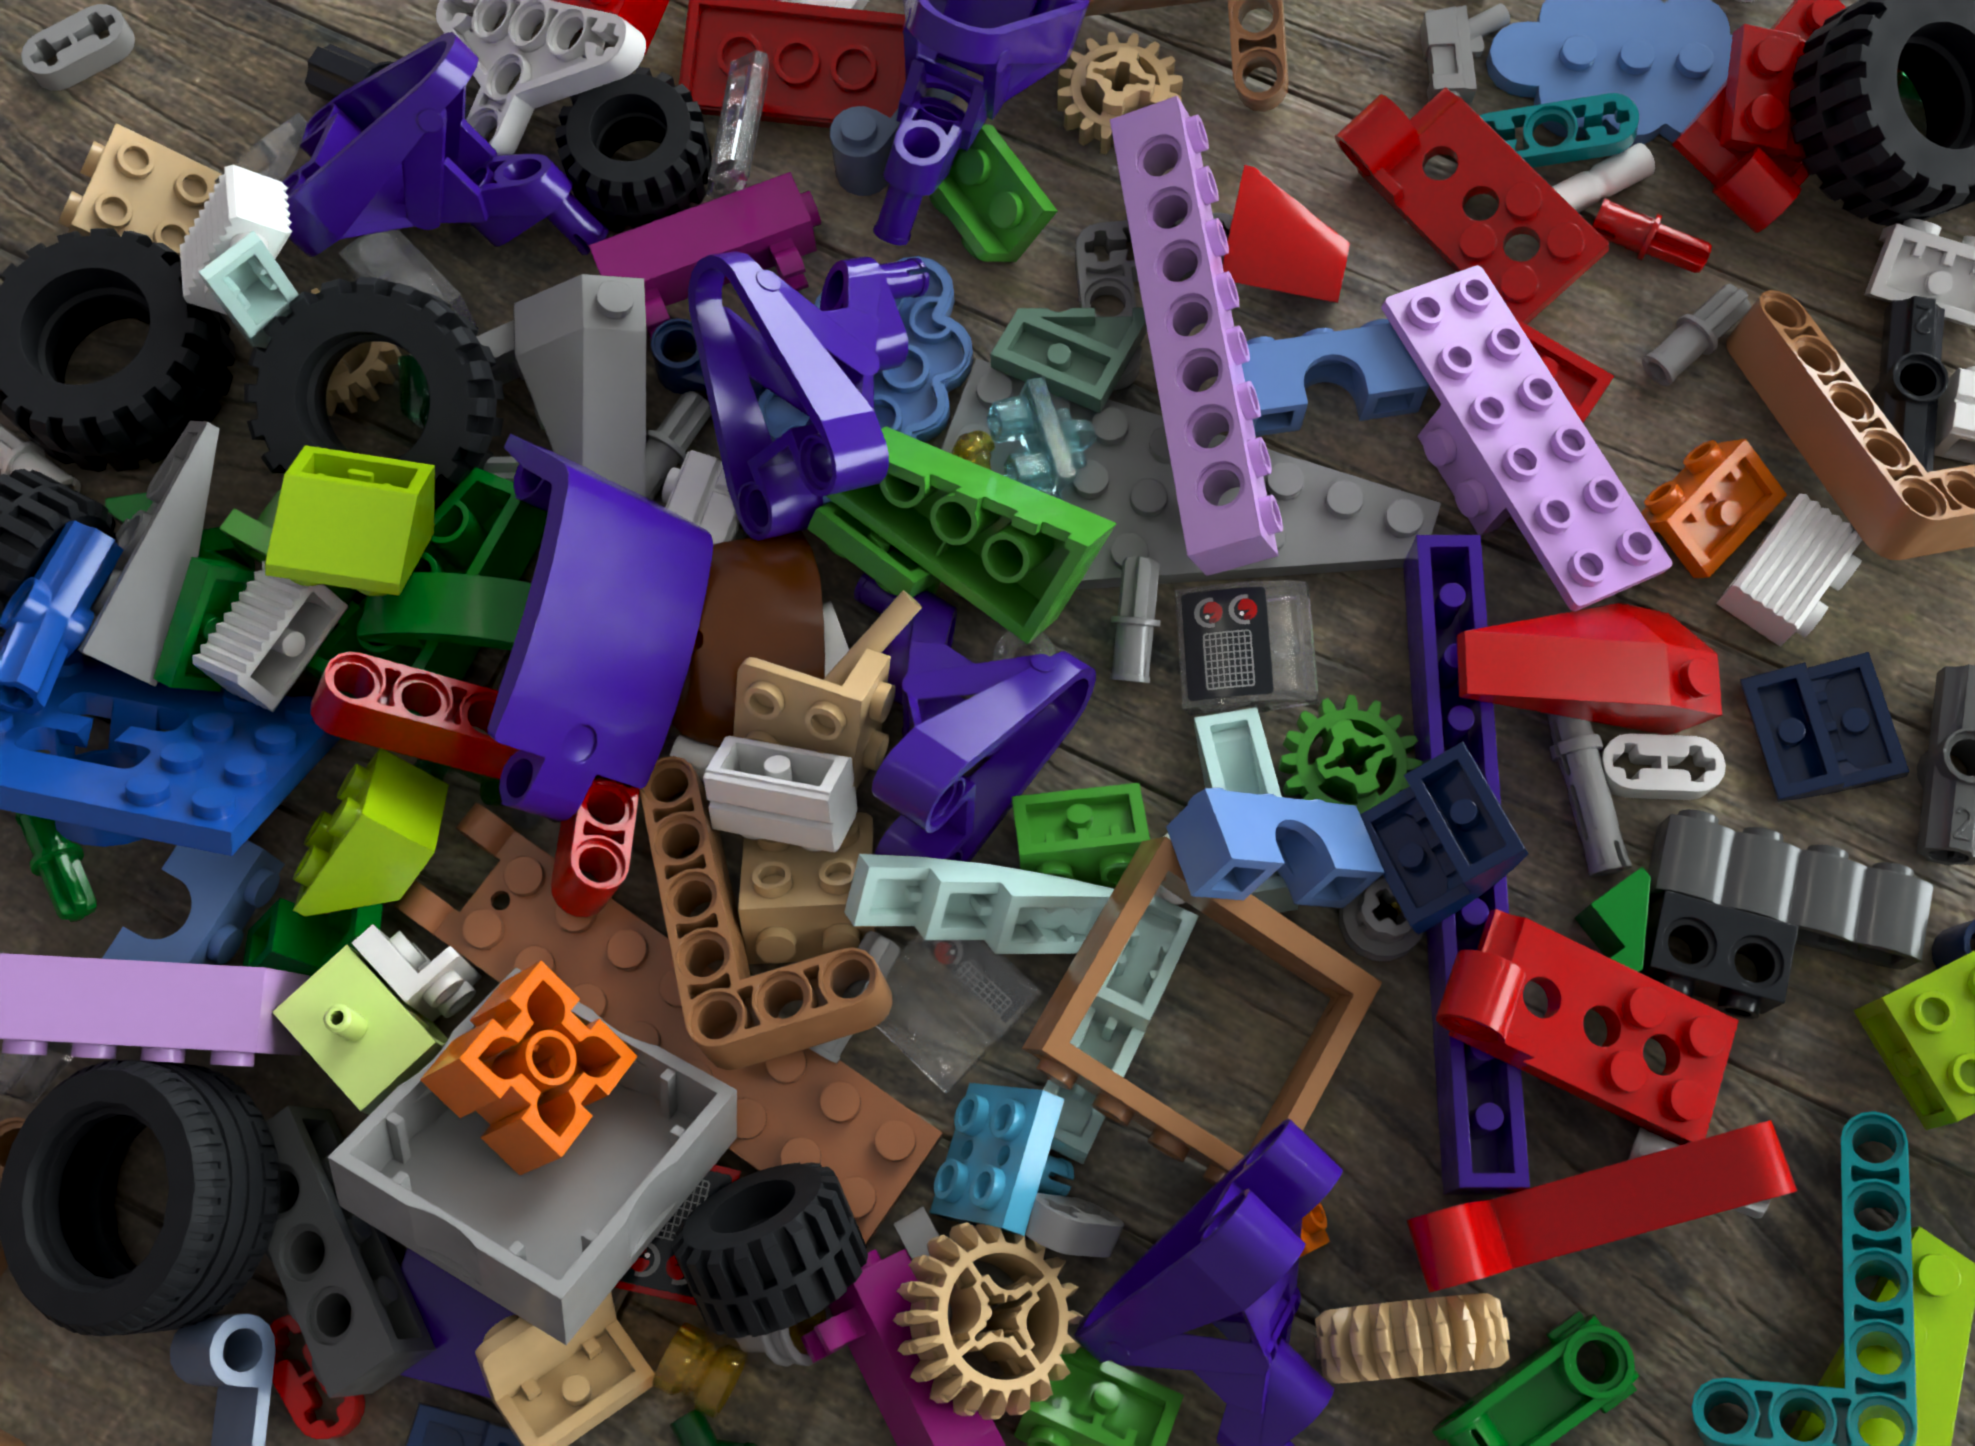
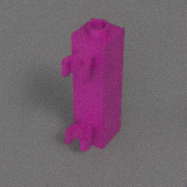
M791 172L590 244L589 248L600 275L644 278L646 328L652 339V334L656 328L665 321L670 320L666 306L688 298V287L692 270L700 259L711 254L734 251L748 254L763 270L775 266L778 276L796 291L808 288L809 285L804 275L806 270L801 256L817 251L813 227L821 225V219L810 191L800 193ZM726 276L724 277L723 285L731 283Z
M906 1248L883 1260L877 1249L868 1252L867 1263L861 1267L862 1273L857 1281L847 1287V1292L839 1299L828 1305L834 1317L814 1327L815 1330L800 1337L812 1362L815 1363L848 1345L897 1446H1006L993 1420H983L979 1416L978 1410L972 1416H960L953 1413V1399L948 1403H936L929 1399L934 1379L926 1382H916L910 1378L914 1367L920 1362L918 1354L904 1356L901 1352L897 1351L905 1340L912 1339L910 1326L901 1327L892 1320L896 1317L897 1313L911 1310V1303L905 1300L897 1290L902 1283L918 1281L908 1265L912 1260Z

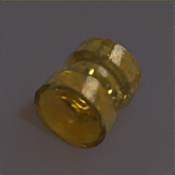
M684 1322L667 1347L656 1370L652 1384L655 1388L670 1396L678 1393L687 1396L691 1391L694 1392L693 1402L695 1409L714 1419L722 1411L732 1394L746 1364L748 1353L731 1344L719 1347L714 1351V1344L708 1341L706 1331L689 1322Z

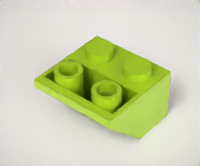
M305 445L284 474L265 561V576L290 579L292 582L303 586L325 584L351 588L369 596H383L387 594L400 596L434 534L435 465Z
M379 748L366 768L355 764L338 791L337 798L342 800L333 815L322 811L305 838L304 845L309 847V849L300 861L293 876V880L301 884L293 911L306 917L400 900L435 853L449 784L382 748Z

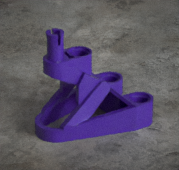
M903 0L905 12L903 35L906 82L899 101L896 121L900 122L883 173V177L889 183L878 221L873 228L874 234L879 239L893 245L908 244L923 196L934 193L948 176L958 149L961 148L968 151L986 119L993 120L1004 102L1053 72L1068 60L1090 0ZM939 57L983 76V82L937 63L936 60ZM930 88H936L961 97L968 103L966 113L959 106L949 101L926 96Z
M453 32L437 37L343 91L317 111L301 129L295 141L311 159L282 181L288 188L285 192L289 196L286 202L290 205L287 211L290 213L288 219L292 222L289 226L292 233L288 239L308 257L320 254L340 239L414 226L424 230H432L438 228L440 223H470L494 247H500L544 218H547L576 246L582 255H588L590 248L587 244L590 245L604 240L607 237L609 228L604 223H601L570 193L573 182L547 156L541 154L497 155V151L465 120L466 84L476 70L479 58Z
M734 251L711 254L700 259L692 270L688 287L689 312L726 484L738 519L744 531L752 539L760 541L807 530L815 510L823 506V496L880 484L886 477L889 467V452L874 411V375L880 371L901 367L906 361L908 337L895 299L918 298L924 296L928 291V272L910 275V271L922 270L926 267L921 259L909 258L904 261L879 264L871 257L840 260L832 266L825 279L820 309L774 272L763 270L755 260L745 253ZM725 276L731 282L758 330L730 308L723 307L722 286ZM749 377L809 416L810 418L806 425L790 428L772 442Z
M865 573L861 576L854 590V599L857 602L865 604L880 615L897 597L881 589L875 579L869 578ZM926 590L913 597L922 606V609L882 652L891 656L888 683L895 685L894 701L903 706V738L886 756L877 770L872 784L873 796L901 815L885 832L877 846L875 855L929 857L970 862L1012 808V796H1021L1077 723L1093 693L1096 672L1095 669L1066 651H1061L1052 656L1035 654L975 664L952 649L957 608ZM966 695H975L967 700L960 697ZM992 756L969 778L963 775L984 757Z
M1288 1118L1256 1144L1103 1294L1080 1323L1074 1334L1075 1339L1100 1364L1112 1360L1124 1366L1192 1370L1227 1403L1217 1435L1216 1443L1219 1446H1295L1290 1440L1318 1417L1329 1403L1334 1392V1388L1289 1345L1292 1321L1301 1303V1294L1297 1288L1299 1256L1305 1247V1243L1301 1240L1302 1218L1330 1192L1340 1178L1343 1169L1291 1119ZM1212 1323L1229 1340L1183 1333Z

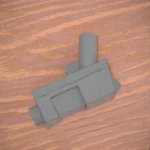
M1497 4L1468 19L1466 5L1439 10L1429 9L1425 12L1420 27L1423 62H1427L1430 81L1427 89L1428 102L1446 87L1453 94L1461 97L1466 103H1472L1477 90L1473 57H1481L1484 50L1483 37L1510 24V14L1505 5Z

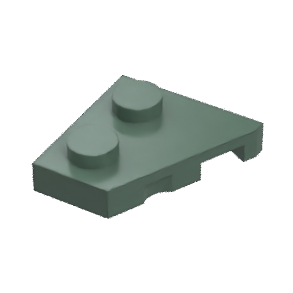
M1143 307L1132 308V316L1095 317V308H1070L1062 312L1051 311L1048 308H1018L990 354L991 368L1101 413L1147 333Z

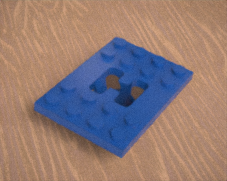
M75 650L64 660L43 709L31 715L24 712L9 713L0 708V809L55 820L56 830L63 837L82 845L106 847L149 839L233 856L340 740V737L324 732L315 723L311 715L312 696H285L275 711L271 712L244 698L233 695L223 687H221L220 692L170 688L160 682L154 687L95 658L83 656L82 653ZM87 714L111 719L108 749L93 750L75 755V746L87 748L94 719L81 715ZM160 729H165V730H170V731H165V732H163V731H160ZM38 750H50V754L42 753V752H37V751H38Z

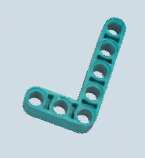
M1875 1111L1860 1113L1849 1119L1843 1127L1841 1135L1845 1388L1736 1378L1711 1379L1702 1384L1694 1394L1691 1406L1698 1435L1705 1446H1870L1859 1434V1429L1867 1420L1880 1417L1892 1421L1903 1433V1440L1898 1446H1916L1918 1428L1909 1148L1905 1130L1891 1116ZM1875 1141L1889 1147L1894 1155L1885 1162L1871 1163L1860 1158L1855 1150L1865 1142ZM1876 1207L1889 1212L1896 1220V1223L1886 1231L1875 1232L1861 1226L1856 1220V1216L1866 1208ZM1878 1275L1892 1281L1899 1292L1889 1301L1875 1302L1864 1297L1856 1286L1862 1279ZM1880 1345L1895 1352L1901 1361V1365L1890 1374L1879 1375L1865 1369L1859 1362L1858 1356L1867 1347ZM1723 1403L1738 1405L1748 1415L1747 1423L1736 1433L1724 1434L1717 1432L1707 1423L1708 1414L1715 1406ZM1805 1410L1818 1416L1824 1423L1825 1429L1820 1437L1815 1440L1802 1442L1787 1435L1782 1428V1423L1788 1414L1794 1411Z

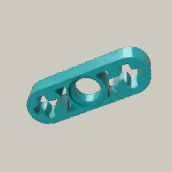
M1607 93L1479 115L1515 151L1517 143L1515 128L1523 127L1524 150L1516 152L1532 168L1620 154L1627 150L1634 142L1639 123V111L1636 104L1629 97L1619 93ZM1614 114L1616 123H1621L1617 134L1607 135L1605 126H1600L1602 125L1604 115ZM1584 117L1583 129H1586L1585 140L1577 141L1578 122L1576 118ZM1547 121L1562 124L1568 133L1566 139L1554 147L1541 146L1534 140L1532 134L1537 126Z

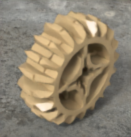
M966 1222L953 1226L951 1231H949V1237L940 1235L929 1240L926 1244L929 1256L921 1255L914 1257L911 1263L908 1264L918 1281L902 1283L897 1290L905 1300L911 1303V1310L897 1313L896 1317L892 1320L901 1327L910 1326L912 1339L905 1340L897 1350L904 1356L918 1354L920 1362L914 1367L910 1378L916 1382H926L934 1379L929 1399L936 1403H948L953 1399V1413L960 1416H972L978 1410L979 1416L983 1420L1000 1419L1005 1411L1009 1415H1022L1030 1410V1400L1033 1402L1047 1400L1053 1395L1049 1380H1063L1071 1373L1060 1355L1075 1353L1081 1347L1074 1338L1067 1334L1068 1326L1078 1324L1084 1317L1075 1310L1068 1311L1066 1298L1072 1297L1079 1287L1072 1283L1060 1284L1057 1277L1062 1271L1066 1260H1062L1059 1257L1043 1260L1046 1247L1030 1238L1025 1241V1236L1003 1232L1001 1228L977 1223L974 1228L973 1225ZM980 1260L997 1266L1007 1273L1014 1283L1009 1286L999 1287L989 1274L981 1276L973 1262ZM949 1303L952 1307V1319L950 1326L948 1324ZM999 1304L994 1310H991L990 1306ZM987 1326L988 1331L980 1332L983 1328ZM981 1351L989 1362L997 1361L1005 1374L997 1379L985 1376L973 1369L962 1356L968 1352Z
M1488 1293L1432 1297L1329 1309L1323 1311L1315 1318L1317 1337H1314L1316 1357L1321 1360L1323 1378L1334 1384L1497 1368L1509 1359L1507 1340H1510L1507 1317H1503L1500 1299Z

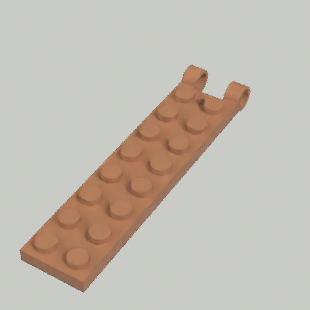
M476 802L457 825L456 829L482 850L499 860L460 912L416 880L413 881L394 907L446 945L451 946L460 955L499 983L515 967L523 971L542 960L580 998L578 1002L592 1009L602 1020L619 1032L634 1039L657 1045L737 1090V1138L728 1149L758 1171L798 1162L800 1164L819 1163L822 1167L831 1168L840 1182L867 1246L939 1143L943 1133L839 1060L838 1063H834L809 1048L741 1069L725 1070L715 1066L692 1040L686 1029L669 939L612 898L598 914L590 917H575L564 912L556 904L551 892L555 858L515 831L493 812ZM500 894H508L510 897L509 905L503 910H496L493 905L495 899ZM707 966L703 970L701 977H708L716 972ZM728 1020L722 1023L715 1030L713 1039H721L729 1035L735 1028L737 1020Z

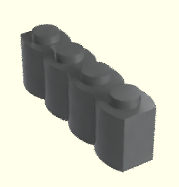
M1688 809L1679 811L1678 815L1670 814L1657 826L1648 874L1651 877L1649 902L1667 890L1799 926L1796 944L1834 951L1865 963L1900 970L1922 961L1934 885L1914 877L1915 872L1913 869L1888 862L1875 863L1872 868L1849 860V854L1845 850L1829 845H1811L1807 850H1801L1796 846L1783 842L1784 837L1779 832L1767 828L1747 827L1743 829V832H1735L1719 825V819L1716 816L1699 810Z

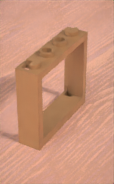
M1164 836L1141 842L1022 1049L1040 1060L1036 1069L1047 1075V1079L1067 1090H1071L1076 1083L1095 1095L1096 1098L1091 1106L1102 1115L1126 1127L1132 1119L1151 1131L1152 1133L1147 1142L1158 1151L1179 1162H1184L1188 1155L1205 1166L1207 1169L1203 1179L1214 1186L1244 1155L1070 1043L1159 886L1162 885L1331 998L1248 1152L1288 1118L1303 1131L1382 982L1252 894L1245 900L1191 896L1172 842Z

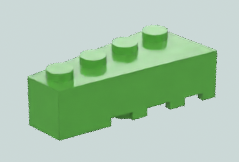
M887 426L882 428L881 430L889 452V467L883 481L880 484L832 494L826 497L1023 642L1029 644L1058 619L1117 523Z

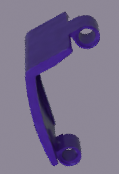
M510 433L504 448L519 463L514 475L513 488L516 495L515 498L548 513L527 602L487 731L488 735L498 743L519 749L509 758L500 777L499 790L503 800L501 804L560 822L568 820L577 812L596 775L639 789L644 788L648 784L668 734L688 672L708 585L713 554V539L706 529L655 501L606 479L592 470L546 448L536 446Z

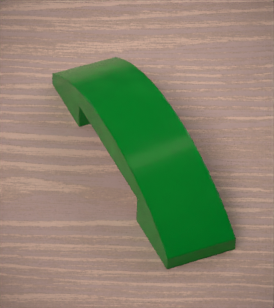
M412 572L400 596L390 594L383 596L367 595L358 637L361 641L425 648L426 640L512 650L531 583L470 574Z

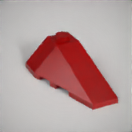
M1615 603L1467 630L1457 635L1459 697L1662 735H1672L1722 716L1718 654L1671 614Z

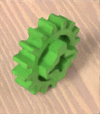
M1348 695L1342 710H1336L1329 698L1323 699L1318 708V719L1313 714L1303 711L1296 723L1301 733L1298 731H1288L1283 746L1293 753L1282 755L1278 764V770L1293 774L1294 776L1286 781L1282 791L1285 796L1300 794L1303 800L1320 799L1328 803L1357 806L1359 813L1362 814L1409 787L1404 775L1422 765L1421 760L1407 757V754L1414 749L1418 740L1415 735L1399 737L1396 731L1403 720L1400 714L1391 717L1387 721L1379 717L1381 712L1380 701L1375 700L1367 711L1358 710V702L1355 695ZM1321 736L1323 739L1321 747L1325 756L1316 758L1313 764L1308 765L1309 749ZM1341 757H1344L1349 765L1358 763L1363 765L1359 774L1356 775L1351 767L1340 768L1337 766ZM1391 766L1389 787L1379 796L1377 790L1380 785L1375 775L1383 773L1385 768ZM1325 793L1342 799L1345 801V803L1334 800L1327 796Z

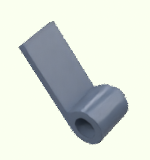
M939 57L937 58V63L967 75V69ZM930 88L926 96L951 102L955 94L941 89ZM857 106L843 110L834 118L830 126V141L835 173L840 186L847 192L858 196H870L880 192L889 184L883 177V173L900 122L896 121L898 109L889 118L877 110L865 106Z
M248 1313L212 1314L203 1322L178 1329L173 1337L170 1347V1363L176 1375L188 1384L218 1387L211 1446H265L276 1348L275 1336L269 1324L259 1316Z

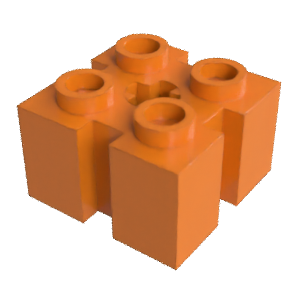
M542 960L502 982L470 1019V1022L476 1028L454 1039L420 1079L459 1118L474 1111L480 1114L490 1124L480 1138L519 1175L562 1158L593 1117L584 1107L608 1096L638 1057L600 1018L584 1025L571 1012L580 998Z

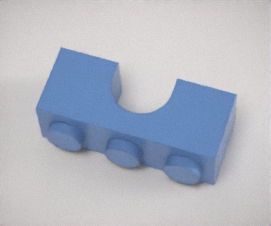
M1388 319L1373 320L1360 328L1334 331L1331 328H1317L1304 333L1300 337L1280 340L1267 336L1256 337L1247 341L1250 361L1242 364L1245 382H1252L1260 405L1261 416L1252 419L1256 437L1300 430L1308 406L1305 389L1316 383L1329 382L1346 389L1355 401L1359 421L1417 413L1429 388V384Z
M1205 788L1191 797L1188 805L1166 826L1190 894L1194 897L1245 900L1272 874L1278 871L1289 889L1294 904L1344 908L1385 873L1357 806L1328 803L1320 799L1303 800L1277 797L1274 794H1251L1226 791L1223 788Z
M248 840L233 856L177 845L161 870L183 882L190 892L191 911L185 924L174 934L162 939H147L122 927L102 959L209 965L225 964L239 949L243 940L242 930L256 908L264 906L274 895L280 880L279 873L285 864Z

